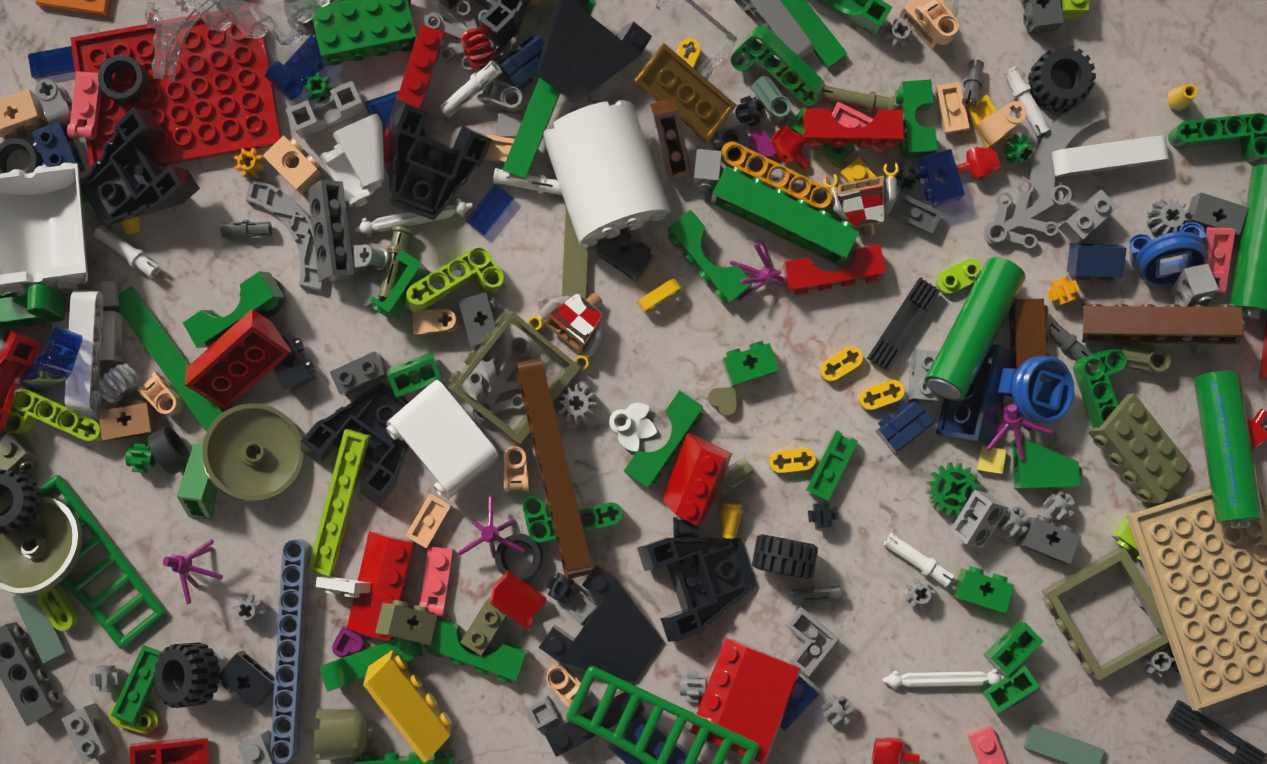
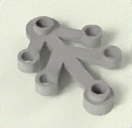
M460 1L456 9L463 16L468 30L478 28L472 14V5L467 1ZM463 4L468 5V10L465 13L461 11ZM482 10L478 15V19H480L488 10ZM436 12L428 14L425 19L426 26L447 32L461 38L462 33L467 31L446 22L445 18ZM432 18H437L438 23L436 26L431 25ZM490 41L495 61L497 62L512 51V46L508 42L503 47V52L497 54V45ZM459 43L452 47H442L439 55L445 61H452L455 56L464 53L462 44ZM447 49L451 51L449 58L444 57V51ZM464 56L461 60L462 67L466 70H473V68L466 66L467 58Z
M1031 180L1021 181L1018 185L1020 193L1014 215L1007 221H1005L1008 206L1013 202V197L1008 192L999 194L997 197L998 208L995 219L984 228L983 235L985 240L992 245L1002 244L1006 240L1021 244L1024 248L1029 249L1036 246V236L1033 234L1021 235L1011 232V229L1021 226L1041 231L1046 236L1056 235L1059 230L1057 223L1053 221L1043 222L1031 218L1054 204L1064 205L1068 203L1072 197L1070 188L1065 185L1056 186L1051 190L1050 196L1026 209L1030 193L1034 190V183ZM1024 183H1028L1030 185V190L1028 192H1025L1022 189V185ZM1058 191H1061L1064 195L1062 200L1056 198ZM1003 195H1006L1009 198L1007 204H1003L1001 202V197ZM1049 224L1054 226L1053 233H1048L1046 230ZM994 228H997L1000 232L998 237H993L991 234ZM1027 237L1033 239V243L1030 246L1025 244Z
M516 337L510 342L511 354L499 376L494 365L495 355L490 350L488 353L492 356L489 362L481 360L485 366L491 387L487 398L482 387V374L474 371L468 376V381L473 386L477 402L484 407H488L495 416L497 413L508 409H521L524 407L523 402L520 406L514 405L515 398H522L520 394H515L510 400L496 403L500 394L520 388L518 379L508 381L515 368V363L519 361L520 357L526 356L529 352V343L522 337ZM523 344L524 350L517 352L516 345ZM479 375L480 381L473 383L471 380L472 376ZM473 408V416L478 422L490 423L488 419Z

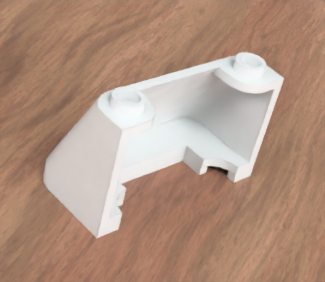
M378 114L368 116L335 131L333 134L337 145L334 146L335 149L322 153L320 156L333 181H343L345 203L348 208L353 205L359 208L369 202L368 198L376 189L382 186L381 183L384 180L383 127Z
M438 380L427 386L389 419L386 424L388 426L386 430L394 440L398 438L408 444L434 476L435 484L433 488L441 497L445 496L448 500L491 467L498 458V453L491 442Z

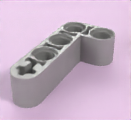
M734 0L744 11L750 10L762 26L772 30L802 60L814 50L810 39L780 0Z

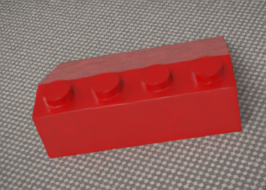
M725 638L697 715L758 743L759 749L754 760L766 764L801 668L740 641ZM692 724L690 733L697 736L700 727ZM710 732L706 741L721 746L724 738ZM734 743L730 751L743 756L747 750Z

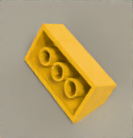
M391 650L368 666L363 686L423 763H425L450 737L452 722L445 712L441 713L437 708V702L431 693L427 694L424 691L420 678L416 674L412 675L408 670V664L404 657L400 654L397 655L394 650Z

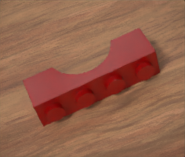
M805 109L802 115V144H808L810 147L833 144V147L841 148L846 147L847 144H857L859 148H868L872 144H878L882 148H894L903 140V110H878L872 122L861 128H848L841 125L834 119L830 109Z
M881 244L857 248L853 252L849 266L838 272L820 270L811 262L809 257L786 261L782 265L787 293H794V296L806 295L809 293L808 290L817 288L818 292L832 290L833 285L842 284V288L857 285L856 281L865 280L866 283L880 281V277L886 273Z
M14 331L10 332L0 354V434L10 414L11 402L17 385L25 371L31 367L41 345L36 339Z

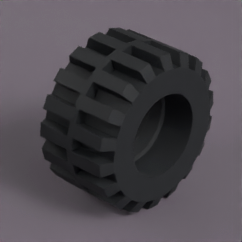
M1059 45L1056 49L1054 47L1049 49L1032 66L1031 72L1028 74V80L1031 81L1028 84L1033 90L1031 93L1033 98L1036 97L1038 99L1037 105L1044 104V109L1048 111L1054 108V112H1060L1062 109L1065 112L1078 105L1090 94L1089 91L1095 85L1093 81L1096 79V73H1092L1095 66L1094 63L1089 64L1088 61L1091 58L1088 55L1085 57L1082 55L1083 50L1079 48L1075 51L1074 46L1071 45L1065 49L1064 45ZM1051 69L1065 71L1071 78V89H1062L1056 86L1051 79Z
M0 469V496L7 489H10L13 494L11 509L5 515L0 513V533L17 534L21 530H27L30 528L29 523L37 521L35 515L41 514L42 509L39 508V504L43 503V498L39 497V494L42 493L41 488L35 487L38 483L33 479H29L30 476Z
M761 534L756 539L752 566L758 570L791 577L813 578L818 547L811 543Z
M201 642L173 644L163 649V653H160L158 656L159 661L155 663L156 670L154 673V686L158 690L157 695L159 698H162V702L171 708H183L204 705L208 700H211L214 697L213 693H216L218 690L217 684L220 683L219 672H221L220 666H218L219 660L217 656H214L213 649L209 648L205 643L201 644Z

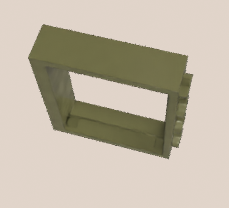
M509 311L507 314L503 312L495 322L497 327L492 333L488 331L479 342L482 346L478 351H472L464 361L466 366L462 371L457 370L448 381L451 384L448 388L510 438L521 444L530 433L526 414L517 426L511 429L462 390L460 386L511 323L564 365L548 385L552 403L581 367L517 314Z
M1116 548L1042 590L1045 596L1043 598L1045 606L1049 611L1053 610L1058 618L1055 620L1056 625L1062 633H1067L1070 638L1068 645L1075 655H1080L1083 663L1080 665L1088 677L1092 675L1093 678L1099 681L1169 642L1154 596L1124 548ZM1117 563L1159 634L1099 667L1057 596Z

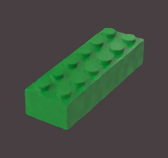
M725 167L713 191L711 204L838 266L844 262L859 234V231L855 230L854 225L846 221L840 223L832 219L833 216L826 211L820 210L818 212L811 209L809 203L800 199L795 201L789 198V194L781 189L772 190L766 187L767 184L758 178H753L752 180L744 176L745 173L738 168L732 167L729 169Z

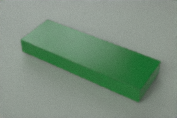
M145 645L142 646L113 709L112 717L134 725L137 724L154 686L155 663L159 661L158 656L160 653H163L162 651Z

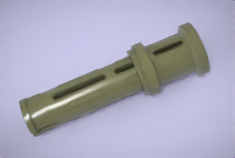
M825 85L821 100L865 108L867 113L878 110H893L896 96L876 95L874 91L865 94Z
M392 227V232H394L392 241L387 246V250L390 253V263L385 269L378 297L384 300L387 299L399 278L402 264L396 259L397 255L401 250L407 254L409 252L407 246L414 232L405 227Z

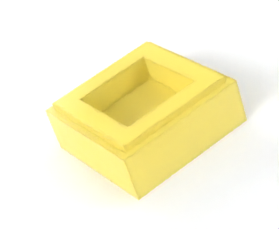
M980 446L977 470L1003 474L1006 450L992 448L988 451L986 446Z

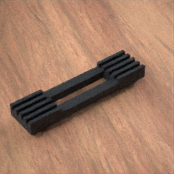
M920 277L866 359L886 372L889 371L941 290ZM912 303L920 307L897 344L895 346L891 343L889 344L887 340Z
M1177 700L1165 720L1234 764H1261L1262 761H1265L1264 758L1267 757V754L1236 736L1202 713L1192 710L1189 705L1180 700ZM1197 721L1238 745L1235 753L1232 754L1194 730V726H1197Z

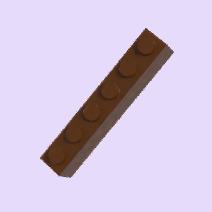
M1090 304L1089 306H1083L1082 343L1239 345L1243 336L1242 307H1234L1229 304L1219 307H1208L1204 304H1197L1192 307H1181L1178 304H1170L1166 307H1155L1152 304H1143L1141 306Z

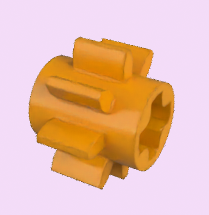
M242 148V153L239 156H234L238 162V165L234 168L238 172L243 171L242 176L246 179L249 177V174L258 178V173L261 170H265L261 163L265 158L262 155L257 156L255 148H252L250 152ZM252 159V161L250 162L251 166L247 167L249 165L248 161Z
M1068 276L1051 282L1052 289L1046 292L1050 302L1057 300L1060 306L1077 299L1075 293L1080 291L1076 280L1070 282Z

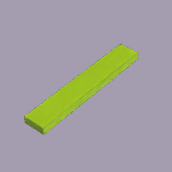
M349 429L344 430L308 571L332 577L334 574L369 443V435Z

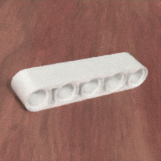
M1165 135L1067 148L1051 153L1055 177L1155 164L1169 160Z
M75 289L71 294L65 406L68 410L95 411L98 405L99 392L96 386L100 378L104 297L101 291Z

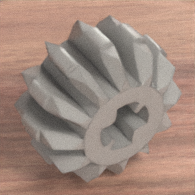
M1164 197L1160 202H1154L1152 204L1153 209L1148 210L1146 213L1152 217L1147 220V224L1154 225L1151 232L1154 233L1159 230V236L1180 232V228L1184 224L1190 223L1185 217L1189 216L1191 212L1184 211L1183 209L1186 203L1183 202L1178 205V198L1175 197L1171 200L1168 197Z
M128 364L117 365L114 369L104 374V377L99 380L96 389L105 401H108L110 404L120 403L123 399H127L130 394H133V391L139 386L141 379L137 372Z
M579 383L575 384V391H572L571 387L567 385L566 390L569 394L566 395L561 392L559 395L565 400L556 401L557 406H565V408L558 411V414L563 415L568 412L565 421L569 422L572 416H574L575 425L579 424L580 416L587 423L588 419L585 414L595 415V412L590 410L589 407L598 406L597 402H589V400L596 397L595 393L586 396L589 391L588 386H585L582 392H580ZM574 398H579L580 402L584 403L583 407L579 406L580 410L576 411L570 405L571 401L575 402Z

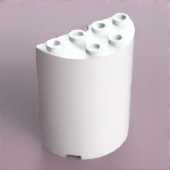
M619 100L609 106L607 101L589 105L561 117L553 123L555 128L544 131L543 140L580 246L585 248L591 247L598 243L597 240L604 237L611 239L621 234L620 230L629 227L630 230H635L642 227L644 222L651 219L652 221H659L664 219L667 213L671 212L637 113L631 102Z
M63 163L55 167L39 166L34 169L33 173L28 174L24 170L19 169L12 170L10 173L0 174V295L4 296L8 292L18 293V296L27 295L28 286L35 284L48 285L63 294H67L78 289L77 285L79 283L86 284L88 281V268L78 164Z

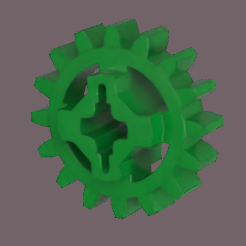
M947 463L946 469L941 465L937 467L939 473H930L934 479L933 481L926 482L927 485L931 486V490L926 491V494L933 496L929 501L930 504H938L935 510L941 511L945 508V515H950L953 510L954 515L959 516L961 513L960 509L963 510L974 490L980 488L981 484L974 483L978 476H970V467L962 470V463H957L955 468L952 463ZM950 473H958L963 478L955 479ZM940 480H941V482H942L941 490L938 491V484H939V482H940ZM951 485H959L955 490L956 494H946L952 488ZM967 487H969L968 496H967V498H966V496H965L966 489H967ZM952 499L956 506L948 505L944 500Z

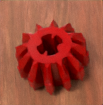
M472 28L461 34L462 48L471 68L477 71L483 69L491 60L495 62L491 42L482 28Z

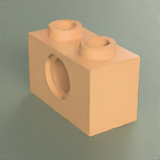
M283 136L263 156L298 192L303 194L322 176L317 170L320 165L310 155L306 158L301 153L303 148L294 139L289 141ZM299 159V165L295 168H290L291 161Z

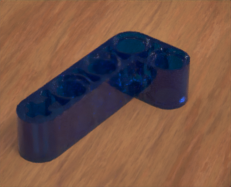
M315 31L284 65L280 61H276L269 66L265 73V78L289 100H294L304 90L303 86L308 83L307 76L310 78L316 76V73H320L326 66L322 61Z
M56 326L51 333L45 352L34 358L31 367L25 371L18 384L43 392L66 380L75 365L83 336Z

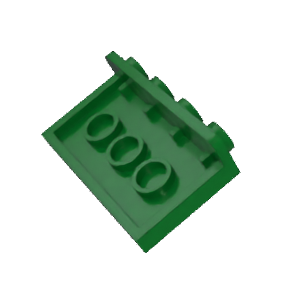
M344 0L310 7L324 65L338 66L345 61H362L370 56L382 57L390 52H407L413 49L416 33L407 0Z

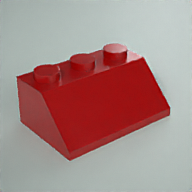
M688 433L663 494L662 500L675 515L695 525H699L706 520L733 453Z

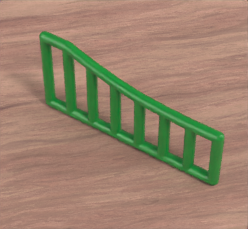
M55 475L40 487L42 493L39 494V497L46 496L57 487L65 497L61 503L68 508L72 506L80 516L78 520L81 528L87 525L94 534V537L81 547L77 562L100 544L109 554V556L76 582L66 576L60 583L91 613L117 647L124 649L166 615V610L62 476ZM116 563L124 575L94 599H91L84 592L83 588ZM131 582L139 594L108 618L99 606ZM146 601L154 613L123 637L114 625Z
M595 666L588 667L566 715V719L569 722L615 744L638 758L644 764H667L686 722L700 727V730L684 764L696 763L710 732L724 738L712 764H724L733 743L747 749L740 764H752L759 749L758 743ZM594 678L607 683L608 686L591 721L578 715ZM617 689L630 694L631 697L615 732H612L601 726ZM640 700H643L653 705L654 708L637 745L623 737ZM663 711L677 716V719L658 760H656L645 750Z

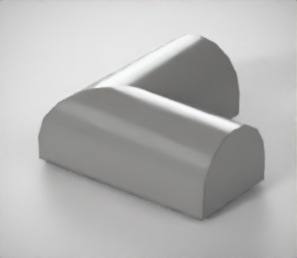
M799 607L788 619L785 626L801 638L804 643L789 662L801 668V672L810 677L840 638L806 610Z

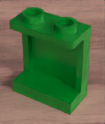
M402 250L396 259L406 267V270L385 302H381L373 296L369 299L374 303L372 308L388 319L391 315L397 319L406 307L405 298L408 288L426 277L429 272L420 261Z

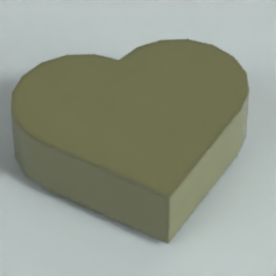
M723 387L712 389L708 394V402L712 406L718 407L721 414L729 416L735 412L737 407L736 388Z

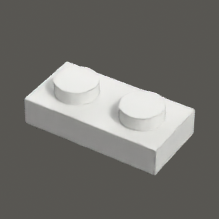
M317 577L316 587L326 588L325 593L340 594L341 591H344V596L359 597L360 593H370L371 583L337 577Z

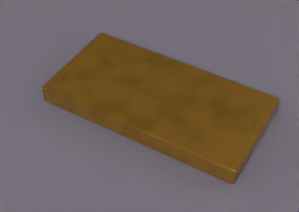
M665 43L659 46L633 80L635 85L656 102L674 98L681 123L706 144L710 142L717 130H719L737 106Z

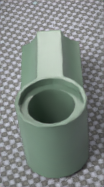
M768 75L756 80L750 89L763 102L766 111L769 113L770 120L776 124L785 123L789 119L791 112L790 100L781 94ZM781 106L785 108L786 112L778 114L774 111V108Z

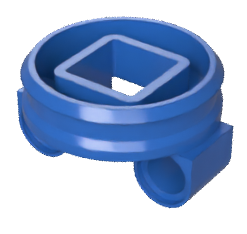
M1195 222L1184 224L1180 228V232L1168 233L1153 240L1146 234H1137L1129 241V259L1132 268L1137 267L1140 277L1145 282L1156 286L1174 285L1183 269L1204 265L1208 258L1206 234L1203 227ZM1179 255L1183 257V259L1160 264L1161 259Z
M1035 356L1026 360L1018 370L1013 368L1003 369L998 394L1013 397L1017 410L1026 420L1033 423L1050 424L1060 420L1069 410L1074 398V381L1068 367L1058 358ZM1042 376L1047 379H1050L1051 381H1040V379Z

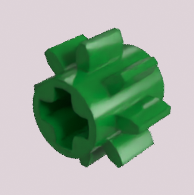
M319 72L312 78L307 76L308 83L303 86V89L306 92H310L307 95L310 101L316 98L317 102H321L330 97V90L334 89V87L328 85L331 82L328 76L322 79ZM319 86L322 88V90L319 91L316 89V87Z
M1014 134V136L1008 138L1004 144L1003 154L1007 156L1006 160L1013 165L1016 162L1022 165L1029 161L1033 156V148L1035 147V145L1030 143L1031 138L1024 134L1021 137Z
M134 443V449L129 448L126 452L125 462L128 467H132V472L148 473V468H154L156 459L148 444Z

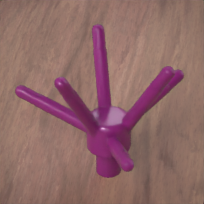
M760 241L759 244H754L764 264L761 270L730 261L732 266L738 265L740 269L759 275L758 278L742 279L740 281L741 284H757L740 296L739 301L746 299L765 283L768 285L776 284L781 287L785 284L786 279L780 276L781 270H776L770 266L763 241Z
M1003 402L1004 422L996 430L994 439L986 449L990 451L1007 430L1014 431L1019 457L1023 461L1025 456L1019 433L1021 426L1028 432L1035 429L1047 434H1053V431L1023 420L1015 404L1006 406Z
M492 495L488 497V526L484 527L473 520L472 524L482 531L481 537L458 552L459 555H463L484 541L489 543L492 558H495V541H499L520 553H525L524 548L499 536V532L514 524L515 519H511L498 527L493 526Z
M212 539L187 556L172 554L171 557L166 556L163 559L164 566L171 567L173 572L179 573L187 604H191L187 580L195 588L199 587V584L189 574L190 571L220 580L223 579L221 574L192 566V559L213 550L211 545L214 541Z

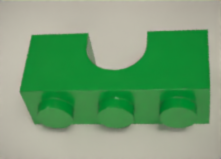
M931 79L902 81L898 90L895 91V102L899 104L900 110H903V140L899 144L900 151H904V158L933 156L938 151L936 127L921 126L915 118V112L929 110L933 104Z

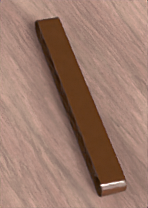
M537 358L515 363L516 375L565 576L569 580L592 574V564L542 360Z

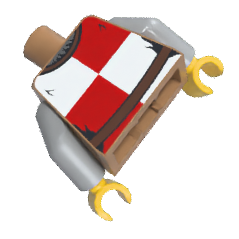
M887 163L884 165L883 169L887 179L884 176L840 184V177L834 174L835 182L830 185L829 178L825 177L824 184L830 188L832 193L831 205L833 211L844 221H848L855 227L863 226L866 236L877 234L879 232L877 223L885 221L886 214L892 211L897 199V179H895V176L899 173L898 165L895 163L896 170L893 173L887 172Z
M578 293L572 297L562 296L553 298L539 312L540 315L538 317L532 316L528 320V324L531 325L535 320H538L539 326L535 328L536 331H541L546 325L578 353L583 351V354L577 356L574 362L577 363L579 358H584L586 365L583 369H586L589 365V356H593L602 341L603 324L600 320L603 314L598 310L602 304V299L594 293L587 299Z

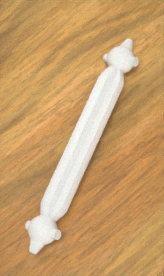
M457 198V202L454 205L448 204L435 220L449 218L455 213L463 218L467 210L472 208L473 205L472 203L461 201V198ZM412 212L377 218L373 222L363 218L360 226L355 228V232L362 233L369 238L372 237L371 233L373 231L384 232L392 230L393 226L408 227L435 220Z
M992 669L988 674L981 671L906 673L902 676L897 671H893L888 677L883 678L882 682L889 684L893 690H896L901 685L906 687L982 686L989 683L990 686H993L1006 676L999 674L997 669Z

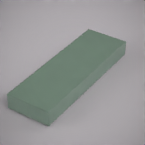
M37 594L13 596L12 598L42 663H47L67 653L68 649L59 630L53 627L37 600Z
M1032 723L1024 744L1026 749L1069 764H1100L1104 749Z

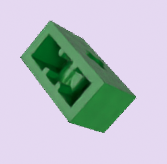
M763 341L750 344V349L741 352L740 348L726 352L727 357H724L722 362L731 387L779 371L770 343L764 344ZM746 357H749L750 360H755L756 363L752 366L753 369H750L749 366H744L743 363L747 360Z
M433 352L386 369L396 397L428 386L435 380H442Z
M969 566V570H960L953 597L1003 613L1007 612L1014 584L1007 583V577L993 573L991 578L983 575L984 570ZM980 585L989 587L988 592L980 590Z
M1018 620L983 655L1000 673L1009 676L1044 641L1027 623Z
M1024 665L982 693L997 717L1040 691V686Z

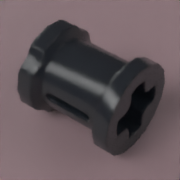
M673 517V538L682 536L698 538V525L685 519Z

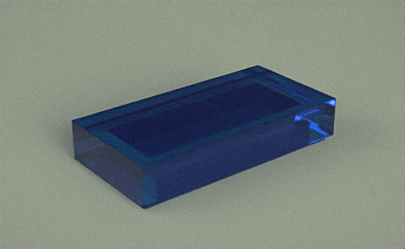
M71 46L28 54L31 77L34 79L75 72Z
M494 184L465 221L483 236H486L515 199L498 185Z

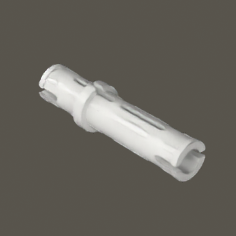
M491 60L481 71L473 73L470 77L471 79L440 105L443 114L449 118L452 117L457 110L463 107L477 93L484 91L488 87L487 85L502 73L499 65Z
M1018 66L1004 72L1003 75L1013 91L1011 93L1013 98L1016 97L1018 102H1021L1026 108V118L1035 136L1038 137L1051 130L1029 91L1031 89L1030 85H1026L1018 70Z
M495 168L493 183L495 184L499 183L538 191V194L546 192L562 195L558 181L546 178V175L541 174L540 177L528 175L526 178L528 182L526 183L507 179L508 177L521 178ZM532 182L553 185V187L532 184Z
M100 225V228L98 227L95 230L93 236L126 259L128 265L138 268L151 279L159 273L161 267L144 255L145 252L135 249L106 226Z
M892 532L886 538L887 541L883 543L884 547L889 548L920 569L921 574L924 576L929 575L944 587H947L951 582L949 579L954 577L953 573L938 565L934 558H928Z

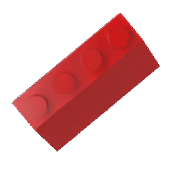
M251 309L186 368L185 386L225 411L291 353V349L273 323L254 309Z
M369 531L358 581L371 583L370 593H360L359 597L353 598L347 628L370 637L388 641L394 639L393 637L375 632L382 604H393V600L404 601L417 545L415 541Z

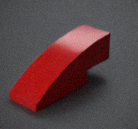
M208 738L162 740L129 745L130 764H209Z

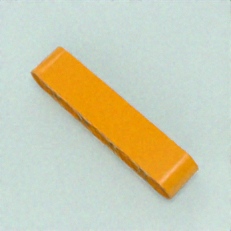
M728 142L722 147L721 156L731 166L817 208H825L831 203L832 193L825 186L737 142ZM733 147H737L739 149V156L735 160H729L728 151ZM759 158L761 161L760 167L757 170H751L749 167L751 160ZM781 169V178L777 181H772L771 173L773 170ZM801 179L803 187L799 191H793V183ZM818 190H823V199L815 202L814 194Z

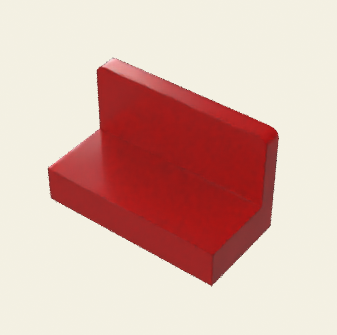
M507 571L493 585L490 604L524 628L529 629L532 627L533 615L546 604L547 597L510 571Z

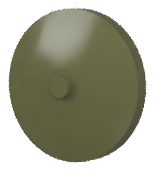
M250 403L238 405L219 415L207 430L202 444L203 467L212 484L225 495L245 502L265 501L284 492L298 476L304 458L300 445L302 438L292 420L281 411L263 404Z
M40 497L43 498V503L39 504V508L42 509L41 514L35 515L37 521L29 523L30 528L27 530H21L17 534L0 533L1 589L16 595L39 594L56 586L73 569L82 547L81 525L73 511L55 499ZM10 505L3 512H1V514L5 515L11 509L12 505Z

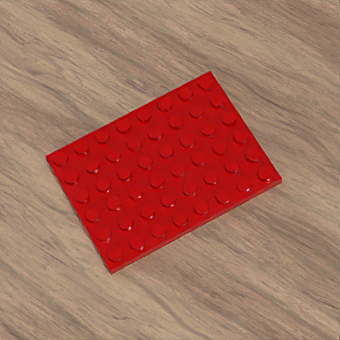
M258 4L70 37L75 73L76 71L99 73L101 65L107 59L115 55H126L142 65L149 76L147 93L141 100L133 104L115 102L102 91L97 137L95 140L86 139L90 168L94 161L98 162L104 152L102 147L105 142H110L115 133L113 128L116 123L133 107L153 112L164 130L148 146L160 166L241 152L242 148L245 151H249L252 148L271 147L282 138L261 7ZM131 67L118 69L111 79L112 89L118 93H125L131 90L137 80L135 70Z

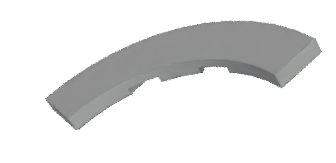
M1100 96L1087 99L1065 112L1052 124L1051 130L1047 131L1042 137L1030 166L1029 180L1034 183V190L1029 196L1030 207L1050 196L1051 190L1055 187V174L1051 153L1065 149L1068 143L1080 131L1106 119Z
M251 178L245 201L262 207L278 217L287 227L297 244L300 254L299 286L324 292L325 282H319L311 218L286 193L273 185Z

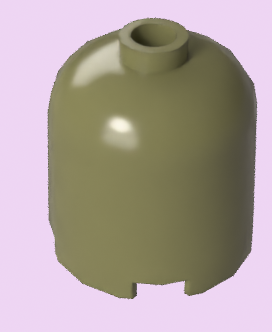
M317 709L315 719H319V730H314L315 760L359 757L366 750L368 741H373V725L368 726L367 717L362 711L356 709Z

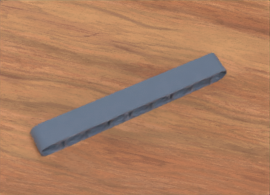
M304 539L289 540L285 543L282 550L270 748L271 757L277 763H286L298 753L309 584L308 566L310 562V545ZM294 544H298L301 547V554L298 557L292 553ZM293 568L297 569L300 573V578L297 582L292 580L290 576ZM291 593L296 594L299 601L296 606L291 605L289 602ZM289 618H293L297 623L295 631L288 628L287 622ZM288 643L293 644L296 651L293 656L289 655L286 651ZM286 668L291 669L294 673L292 681L285 677L284 672ZM285 693L292 697V705L284 703L283 695ZM282 719H287L291 723L290 730H285L282 727ZM281 744L288 746L289 755L286 756L281 753Z

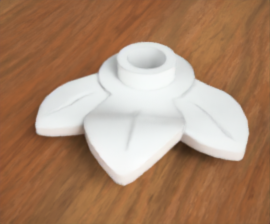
M633 403L626 410H616L610 416V427L618 433L619 443L628 450L638 451L639 439L648 438L657 433L654 424L645 417L649 411V406L646 404ZM619 417H624L626 419V424L624 426H619L617 424V419Z

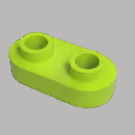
M966 259L942 271L936 278V287L943 294H953L974 283L983 267L976 259ZM969 266L974 268V274L968 273L967 268ZM947 277L953 279V285L946 283Z
M59 585L37 594L38 603L55 629L66 631L77 624V611Z
M116 704L111 707L109 712L110 720L114 725L144 734L156 730L161 722L160 713L155 708L146 705L136 725L111 716ZM143 717L148 719V725L143 724Z

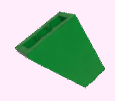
M1023 438L1021 442L1025 459L1022 461L1019 457L1016 440L1012 439L1014 488L1080 486V481L1083 479V471L1079 467L1078 461Z
M194 443L177 498L187 516L212 520L218 489L209 480L204 470L202 444Z

